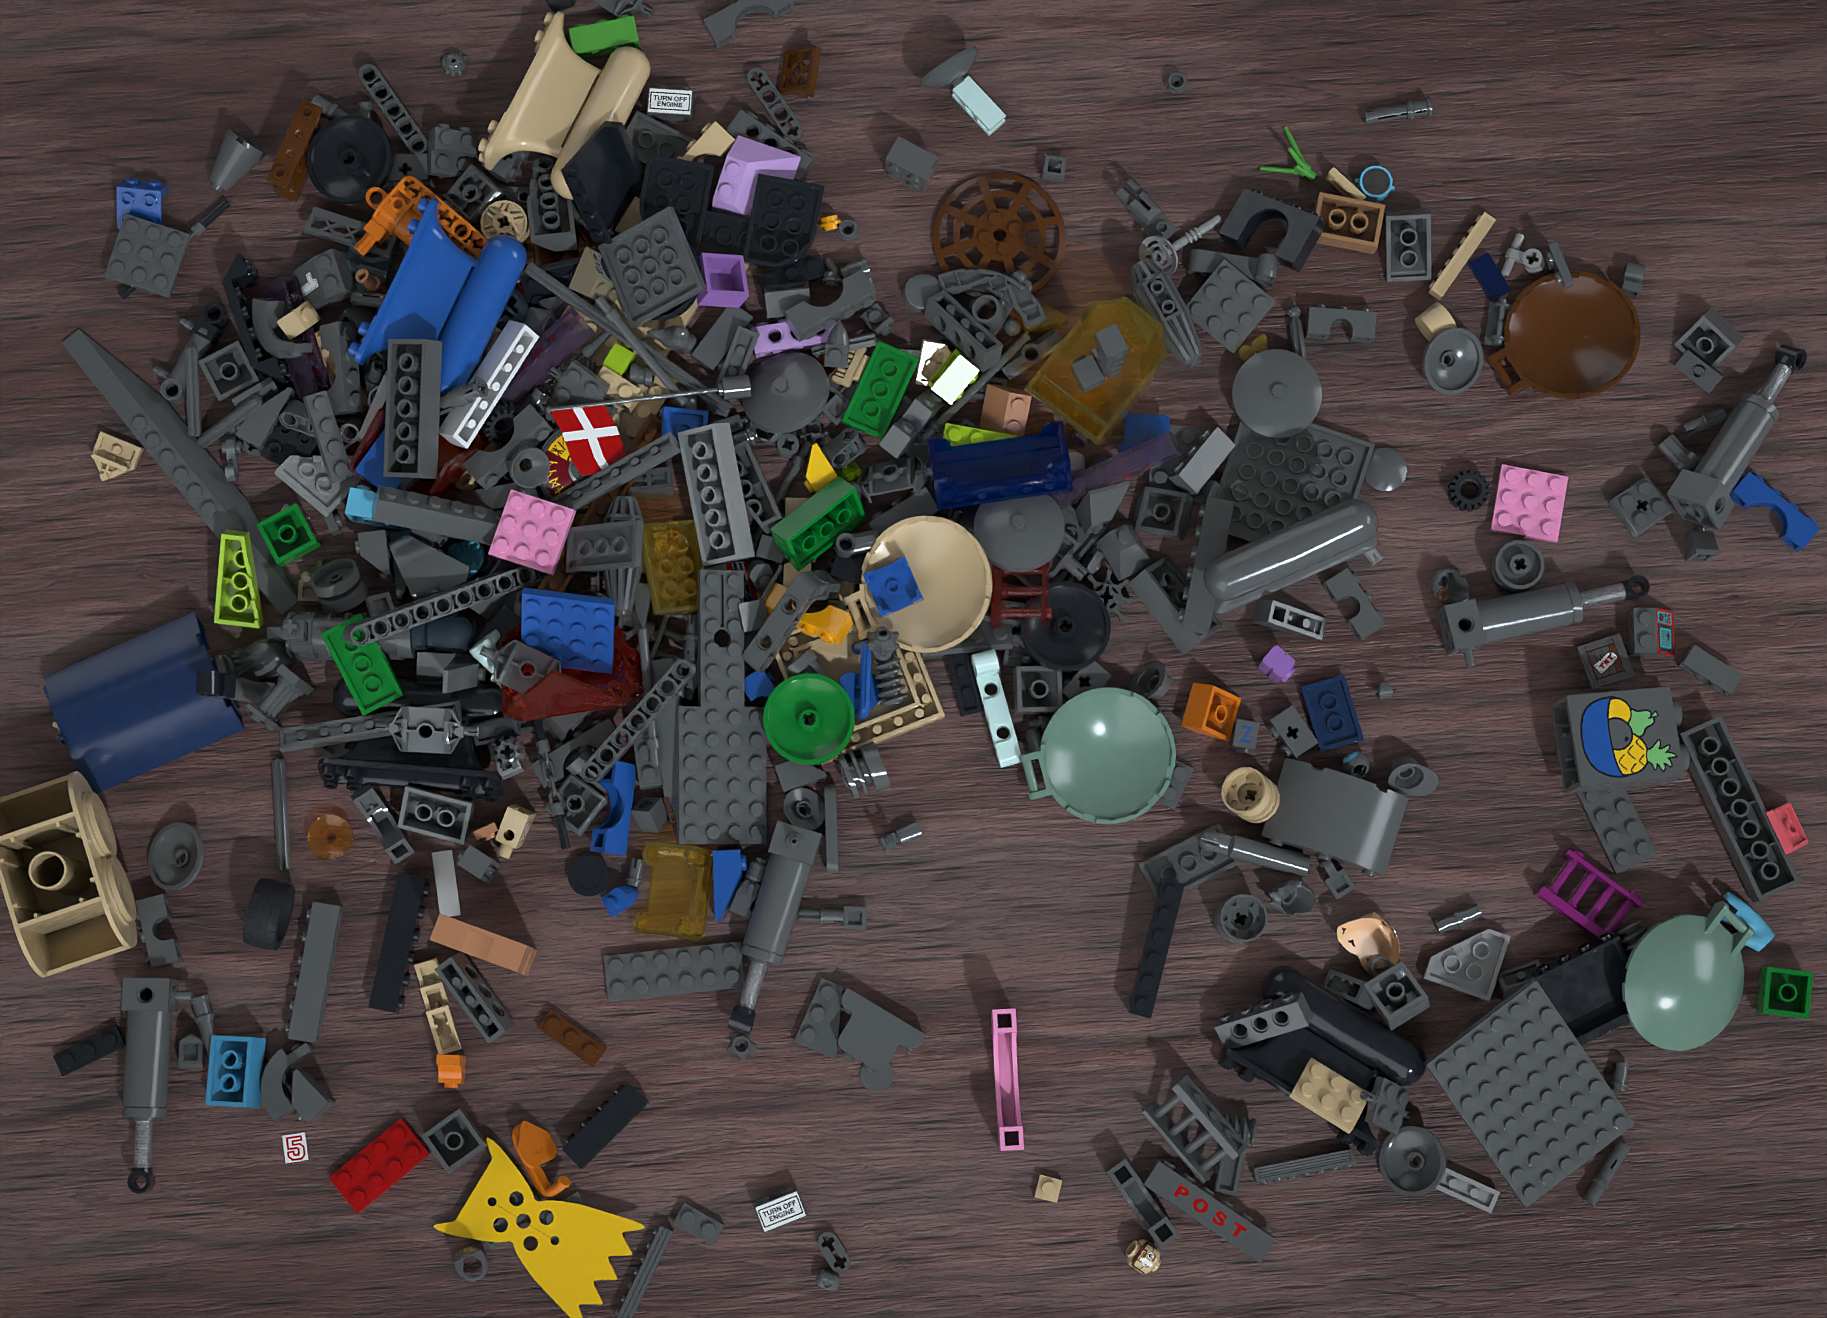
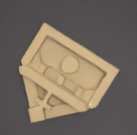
M923 339L914 379L915 384L929 386L927 382L952 354L945 343Z
M100 431L91 457L97 465L101 480L106 481L134 470L144 448Z

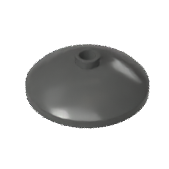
M976 46L954 55L934 68L919 81L920 85L925 88H942L950 84L955 87L965 80L963 76L968 73L978 54Z
M1454 327L1440 331L1430 340L1424 351L1422 367L1426 381L1434 390L1443 394L1455 395L1466 391L1476 382L1481 373L1483 350L1479 340L1468 330Z
M176 822L167 825L156 835L149 850L148 869L152 880L157 886L165 890L177 891L193 882L202 867L204 859V844L199 832L189 824Z
M1418 1126L1402 1127L1399 1129L1398 1135L1390 1134L1384 1141L1379 1155L1380 1171L1386 1183L1396 1192L1406 1196L1425 1195L1434 1190L1443 1179L1446 1170L1445 1151L1439 1139L1429 1130ZM1417 1157L1421 1159L1420 1165H1417L1416 1163Z

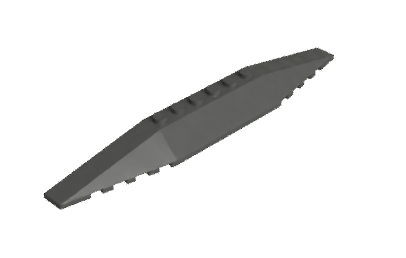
M77 330L63 341L62 345L218 539L221 541V534L226 529L249 532L258 587L279 613L283 616L297 605L298 596L283 568L276 563L256 525L259 521L249 502L233 482H227L225 472L207 450L198 445V439L195 436L188 435V427L168 402L81 330Z

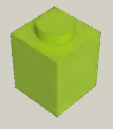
M615 342L602 367L605 366L622 378H625L632 363L636 360L635 353H633L634 350L625 343L619 345Z

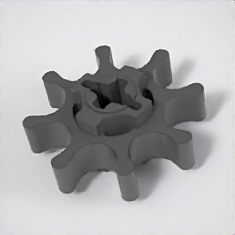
M1110 569L1106 572V580L1101 583L1096 582L1091 574L1088 575L1087 581L1092 584V591L1099 597H1103L1106 589H1108V598H1111L1106 605L1108 613L1115 614L1120 622L1124 621L1125 616L1120 613L1119 606L1123 603L1129 605L1134 603L1133 598H1124L1121 594V589L1128 586L1129 580L1125 579L1119 585L1113 584L1110 580L1112 574Z

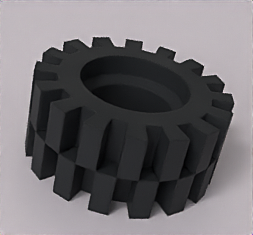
M501 400L500 404L499 402L496 403L481 429L490 441L493 440L494 443H498V441L505 443V439L510 441L514 433L513 418L520 412L512 402ZM508 418L503 424L495 426L496 422L500 419Z
M1465 469L1460 473L1458 472L1452 478L1448 485L1449 491L1447 494L1450 496L1449 501L1455 504L1454 507L1456 509L1459 507L1461 508L1460 511L1468 510V512L1479 509L1488 500V495L1491 491L1489 489L1490 483L1485 480L1487 478L1485 475H1480V471L1474 472V469L1466 471ZM1466 482L1473 483L1477 488V495L1471 499L1465 498L1461 494L1462 484Z

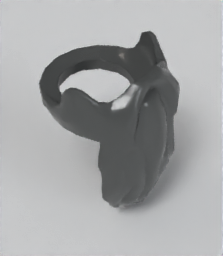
M468 1246L458 1250L452 1260L457 1274L469 1282L482 1279L488 1270L486 1253L475 1246ZM468 1256H474L482 1263V1272L476 1277H469L464 1272V1259Z

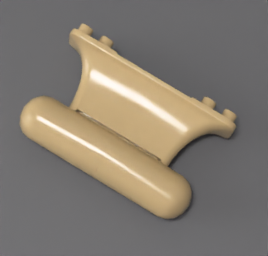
M559 11L556 14L548 12L544 19L545 30H538L534 42L537 45L534 53H536V56L507 112H504L500 122L495 120L490 122L488 127L490 136L488 140L482 138L478 150L481 151L478 160L485 163V169L492 170L501 158L513 152L533 151L556 157L558 159L550 175L551 184L559 195L566 199L574 200L561 169L604 121L622 122L625 125L650 75L651 67L645 53L629 46L617 48L610 55L603 70L591 65L579 57L568 45L563 32L564 13Z

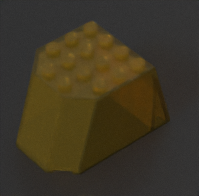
M1127 297L1105 301L1095 300L1028 383L1025 390L1096 445L1106 443L1147 392L1167 357L1163 324ZM1117 324L1128 346L1122 370H1120L1121 373L1111 379L1105 377L1102 385L1083 394L1070 370L1071 365L1074 364L1073 360L1082 355L1090 356L1091 349L1097 347L1094 341L1095 333Z

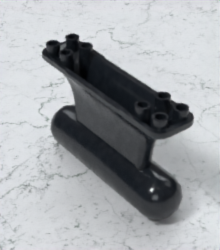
M396 676L405 695L366 715L400 710L403 704L405 706L421 707L460 701L462 723L465 726H470V723L513 713L514 701L503 692L499 685L479 683L476 687L442 693L443 680ZM340 678L333 690V703L336 709L343 716L349 718L363 716L344 678ZM432 729L422 730L420 733L423 736L432 735ZM392 735L359 740L348 753L338 758H321L317 766L320 778L324 781L323 786L330 790L337 789L338 784H347L346 788L354 792L359 791L361 786H366L369 783L371 786L405 788L406 785L426 790L454 792L455 794H461V798L468 801H473L475 795L484 796V800L489 803H496L498 796L503 795L504 792L502 776L496 772L486 771L480 765L475 752L473 736L464 735L463 738H460L452 754L402 752L399 750Z
M1278 966L1272 969L1264 978L1262 984L1264 1001L1267 999H1279L1290 992L1294 994L1302 992L1313 1014L1309 1026L1264 1039L1259 1044L1246 1050H1232L1223 1047L1218 1053L1222 1057L1217 1063L1228 1071L1232 1070L1234 1065L1241 1068L1237 1076L1249 1083L1256 1077L1290 1096L1310 1058L1315 1059L1370 1093L1374 1088L1376 1077L1380 1075L1402 1087L1415 1084L1424 1075L1426 1070L1424 1062L1427 1058L1424 1050L1418 1044L1395 1030L1391 1031L1387 1025L1290 966ZM1279 1011L1281 1014L1287 1015L1285 1012ZM1367 1101L1353 1130L1349 1134L1336 1125H1332L1340 1130L1336 1136L1337 1139L1347 1145L1352 1144L1354 1139L1360 1143L1356 1150L1366 1157H1371L1374 1151L1381 1150L1382 1144L1372 1134L1369 1123L1365 1122L1368 1110Z

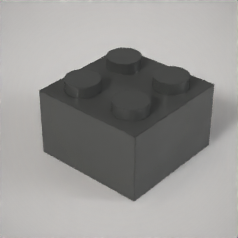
M898 136L886 157V172L889 177L896 181L900 179L905 181L911 189L915 191L920 189L925 192L937 171L938 156Z
M459 1108L422 1135V1138L448 1174L456 1171L488 1147L486 1140L463 1108Z

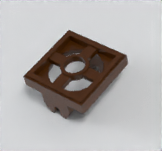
M811 46L785 51L779 86L780 94H793L806 99L808 96L814 98L822 48ZM803 60L810 61V64L805 65ZM801 64V71L795 75L796 67ZM808 72L807 80L800 85L801 77L804 73ZM790 75H791L792 77H794V79H793V85L791 84V81H790Z

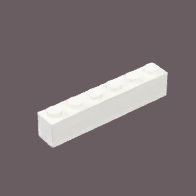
M509 320L468 383H472L478 377L482 378L488 385V396L473 399V402L465 406H454L455 408L450 411L439 428V434L451 444L468 449L538 340L539 336L527 325Z

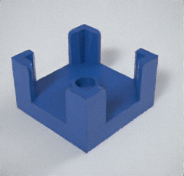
M664 406L659 410V419H661L660 437L672 432L680 448L677 433L706 426L708 411Z
M905 556L895 560L890 565L863 574L882 618L924 600Z

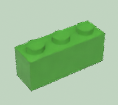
M621 15L615 20L601 19L596 21L595 24L586 25L582 23L574 25L573 28L569 29L573 51L582 59L612 54L617 48L624 46L641 48L634 16Z

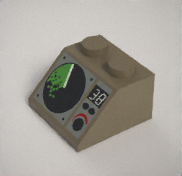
M585 247L569 289L594 301L602 295L612 307L618 298V294L602 255L591 248Z

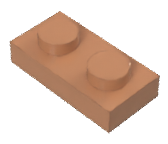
M494 820L476 828L473 833L476 840L482 838L483 842L497 835L496 831L499 830L500 826L497 820Z

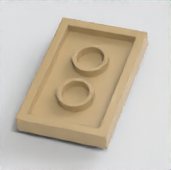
M1310 1058L1289 1096L1348 1134L1353 1130L1367 1103L1366 1100L1360 1098V1095H1363L1361 1094L1362 1088L1313 1058Z

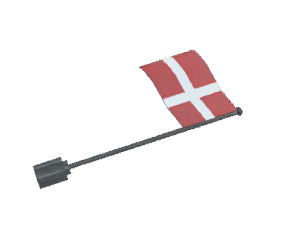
M748 375L723 377L721 382L717 383L716 388L551 408L547 406L545 412L549 415L551 413L562 432L570 458L581 476L594 475L627 456L617 427L607 411L606 405L718 392V396H722L723 400L751 397V386Z

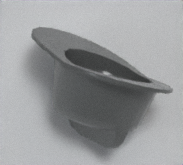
M1154 661L1133 676L1124 689L1134 692L1145 699H1159L1167 693L1173 679L1166 673L1162 662Z
M1403 757L1398 760H1391L1388 783L1390 787L1406 794L1425 796L1436 789L1438 776L1436 772L1420 765L1414 758Z

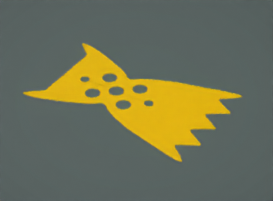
M486 1138L492 1156L490 1164L456 1220L436 1224L433 1227L438 1231L469 1239L489 1242H512L521 1262L543 1290L570 1318H583L579 1305L603 1304L595 1288L594 1281L617 1280L608 1257L632 1255L622 1233L644 1229L645 1226L633 1220L581 1204L554 1200L536 1201L530 1186L510 1158L492 1139ZM515 1191L520 1192L524 1197L523 1203L519 1206H513L509 1201L511 1193ZM494 1197L497 1205L490 1206L488 1199ZM544 1210H549L553 1213L554 1219L549 1225H544L539 1220V1215ZM520 1214H527L530 1217L531 1223L527 1228L522 1229L517 1225L516 1219ZM497 1218L507 1220L508 1227L504 1232H497L494 1229L493 1224ZM528 1236H533L538 1241V1246L533 1251L526 1250L524 1247V1239ZM553 1236H557L559 1238V1243L557 1245H553L551 1243V1238Z

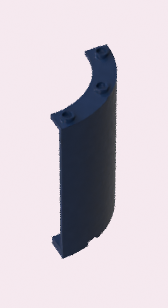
M195 611L45 677L46 687L43 690L46 697L50 700L59 727V731H57L58 737L63 744H66L79 772L87 780L94 793L103 792L245 729L242 714L232 699H216L196 695L197 671L211 670L219 672L216 662L210 660L207 650L211 648L206 630Z

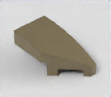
M318 560L313 568L301 574V580H299L298 605H320L318 596L310 585V579L313 573L323 566L322 560Z

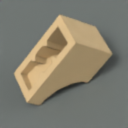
M306 300L279 319L277 323L289 340H291L321 318L310 302Z

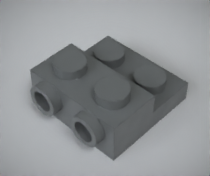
M438 124L429 131L428 175L458 179L467 167L473 164V157L477 155V133H472L468 127H459L457 130L450 129L448 124Z

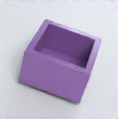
M701 253L698 258L701 265V275L707 289L697 295V305L739 308L749 297L743 256Z

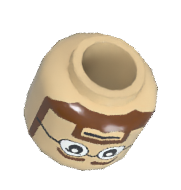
M1145 1239L1133 1241L1126 1250L1127 1263L1142 1274L1156 1271L1161 1264L1159 1259L1160 1250Z

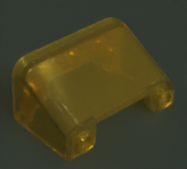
M645 842L642 856L648 866H652L646 911H640L635 916L633 933L700 941L705 934L713 874V852L693 845Z

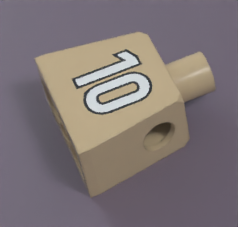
M517 804L507 807L495 838L496 841L501 842L496 854L509 859L513 848L517 849L522 846L536 812ZM510 830L513 831L514 838L510 836Z

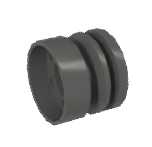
M874 742L860 747L861 758L857 759L852 750L848 751L851 761L848 763L844 754L838 755L841 776L847 790L853 795L854 800L860 798L857 790L859 787H862L865 796L869 795L867 784L872 783L876 791L891 786Z
M1239 894L1226 898L1218 904L1214 912L1213 923L1216 932L1222 939L1229 943L1241 944L1255 940L1263 934L1267 926L1268 914L1265 906L1258 898L1248 894ZM1236 915L1242 916L1243 919L1240 921V923L1234 922V920L1237 918Z

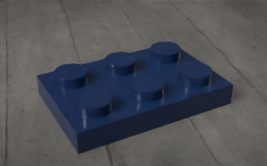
M1345 675L1300 687L1314 736L1319 742L1317 743L1319 753L1364 740Z

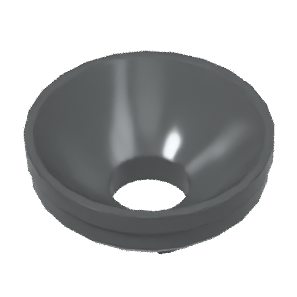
M534 447L519 449L512 456L509 463L511 478L523 488L539 486L545 481L550 470V462L547 455L542 450ZM528 458L530 461L529 468L523 471L520 470L519 464L521 460Z

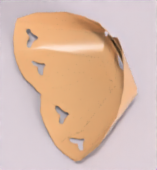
M1372 912L1338 926V941L1347 951L1358 956L1361 965L1371 976L1375 977L1367 969L1366 958L1369 959L1372 955H1382L1394 965L1397 964L1399 959V941L1392 925L1381 915ZM1353 939L1355 947L1352 945V943H1349L1348 940L1350 941ZM1382 960L1377 961L1374 969L1381 967L1383 969L1384 962Z

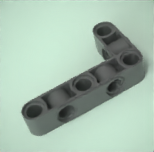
M825 570L800 573L793 580L743 653L744 661L758 673L765 671L810 605L816 600H829L834 597L839 591L841 584ZM793 600H794L795 603H796V608H795V610H794L793 607H792V601H793ZM768 636L771 638V645L768 644Z

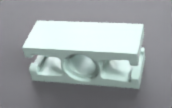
M970 76L966 77L962 83L952 90V97L988 136L1005 123L1004 118L1006 115Z

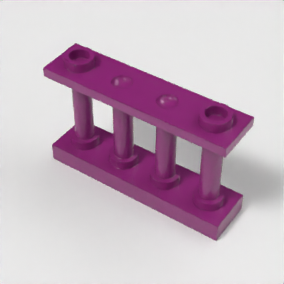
M1576 849L1564 851L1562 855L1569 859L1550 886H1541L1534 893L1537 898L1596 941L1600 935L1606 932L1613 933L1632 906L1638 909L1644 905L1640 901L1641 897L1632 890L1627 891L1585 861V856ZM1577 865L1586 871L1587 874L1569 900L1566 899L1564 901L1557 896L1559 894L1557 891ZM1594 879H1597L1606 888L1588 913L1581 914L1576 910V905ZM1613 892H1615L1625 901L1608 925L1601 928L1595 924V918Z

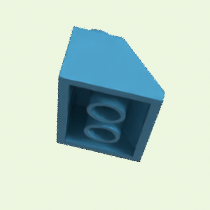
M211 1035L205 1105L260 1108L266 1038Z

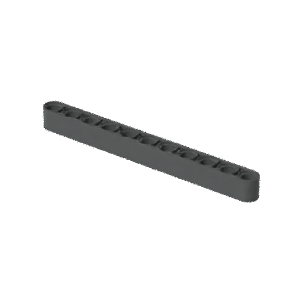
M516 564L349 624L343 630V639L348 644L363 646L540 582L547 573H540V571ZM521 570H523L525 573L524 579L522 581L519 578V573ZM501 577H503L505 582L502 588L499 586ZM481 584L484 586V593L482 595L478 593V588ZM460 592L464 594V599L461 603L458 601V594ZM442 599L443 607L441 610H438L437 602ZM418 607H421L423 613L421 617L418 618L416 615V611ZM398 614L402 617L399 625L395 623V618ZM379 621L381 629L376 633L374 626ZM358 629L360 637L355 641L353 633Z

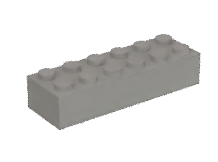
M714 423L678 432L703 566L719 565L755 557L730 423Z

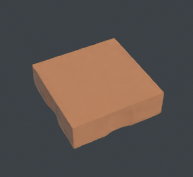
M439 914L430 937L431 941L526 976L530 972L537 950L530 946L443 914Z

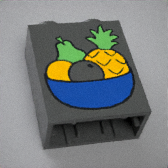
M1670 687L1566 695L1550 705L1564 794L1666 785L1685 776L1684 771L1689 767L1690 756L1687 746L1684 743L1679 744L1677 726L1682 721V708L1677 699H1672Z

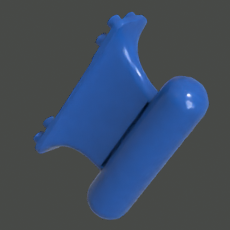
M422 197L417 210L423 216L420 221L412 218L407 228L409 233L413 234L406 255L377 315L374 316L371 324L365 321L361 323L358 333L364 336L362 343L359 344L353 341L348 354L355 357L354 362L363 365L371 355L382 350H388V339L442 341L441 394L449 392L461 384L469 383L525 267L527 254L522 243L516 238L508 235H496L485 243L478 259L471 257L458 248L443 231L438 217L439 200L432 197L429 201Z

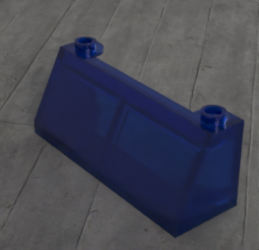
M1063 420L1048 422L1041 428V434L951 446L950 441L945 438L928 440L937 510L1073 491L1071 463Z

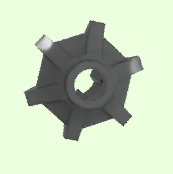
M880 626L875 632H867L866 637L869 639V644L866 647L868 650L873 651L875 658L878 660L889 659L892 656V652L900 647V644L896 642L899 633L897 631L891 632L885 626Z

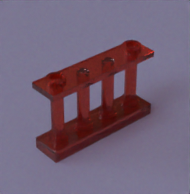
M1050 561L1039 568L1024 572L1008 571L993 565L991 622L994 628H1003V620L1015 617H1041L1043 627H1048V619H1052V606H1049ZM1013 574H1042V587H1008L1004 585V577ZM1008 596H1042L1041 608H1007L1003 606L1004 598Z

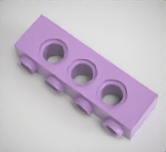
M785 319L778 320L776 324L768 325V322L757 323L755 327H751L752 331L760 333L754 349L756 359L786 352L810 350L813 345L826 343L834 326L825 329L823 334H816L811 339L799 342L797 338L791 336L792 331ZM773 333L781 335V339L777 342L771 341L769 337Z

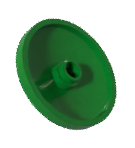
M805 673L784 680L773 690L764 708L763 723L770 744L782 757L797 764L817 765L835 758L847 746L854 731L855 714L850 697L837 682L820 674ZM812 717L814 720L813 724H806V718Z

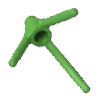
M1284 126L1283 129L1293 149L1289 147L1288 151L1297 163L1293 168L1261 166L1260 170L1300 174L1302 177L1306 176L1312 181L1317 174L1311 170V166L1303 158L1288 127Z

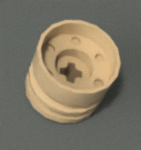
M496 201L489 205L482 214L480 221L481 230L487 241L496 235H508L516 238L524 245L530 234L528 218L522 207L512 201ZM508 222L509 226L501 227V223L506 224Z
M1251 767L1238 768L1226 777L1222 785L1221 795L1224 804L1242 819L1250 823H1261L1276 813L1280 803L1278 787L1258 770Z

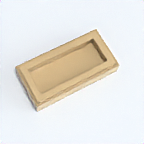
M1335 167L1328 172L1326 180L1344 197L1365 201L1366 196Z

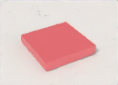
M1790 802L1766 812L1785 854H1789L1809 843Z

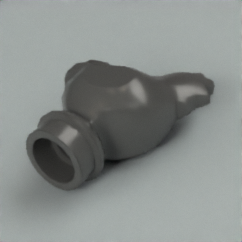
M672 325L665 329L647 331L650 337L660 341L664 347L671 350H681L685 354H692L699 345V340L681 325Z

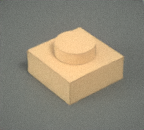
M1039 1175L1034 1197L1057 1203L1062 1180Z

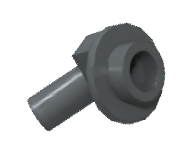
M831 258L826 259L824 264L828 271L824 273L822 282L826 283V287L838 288L839 285H843V276L838 274V269Z

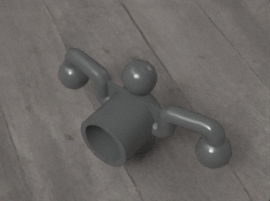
M1017 270L1010 275L1011 278L1021 283L1028 291H1032L1033 285L1023 271ZM983 295L979 298H972L969 301V311L992 335L995 336L1002 327L1009 336H1015L1020 332L1021 325L1019 321L1012 318L1008 319V315L1013 307L1000 298L997 300L991 295ZM992 308H997L994 316L986 319L987 312Z

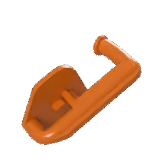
M527 1121L516 1125L512 1131L513 1146L539 1195L543 1199H550L566 1187H569L571 1182L566 1176L558 1177V1181L550 1185L540 1166L557 1155V1147L550 1134L546 1130Z

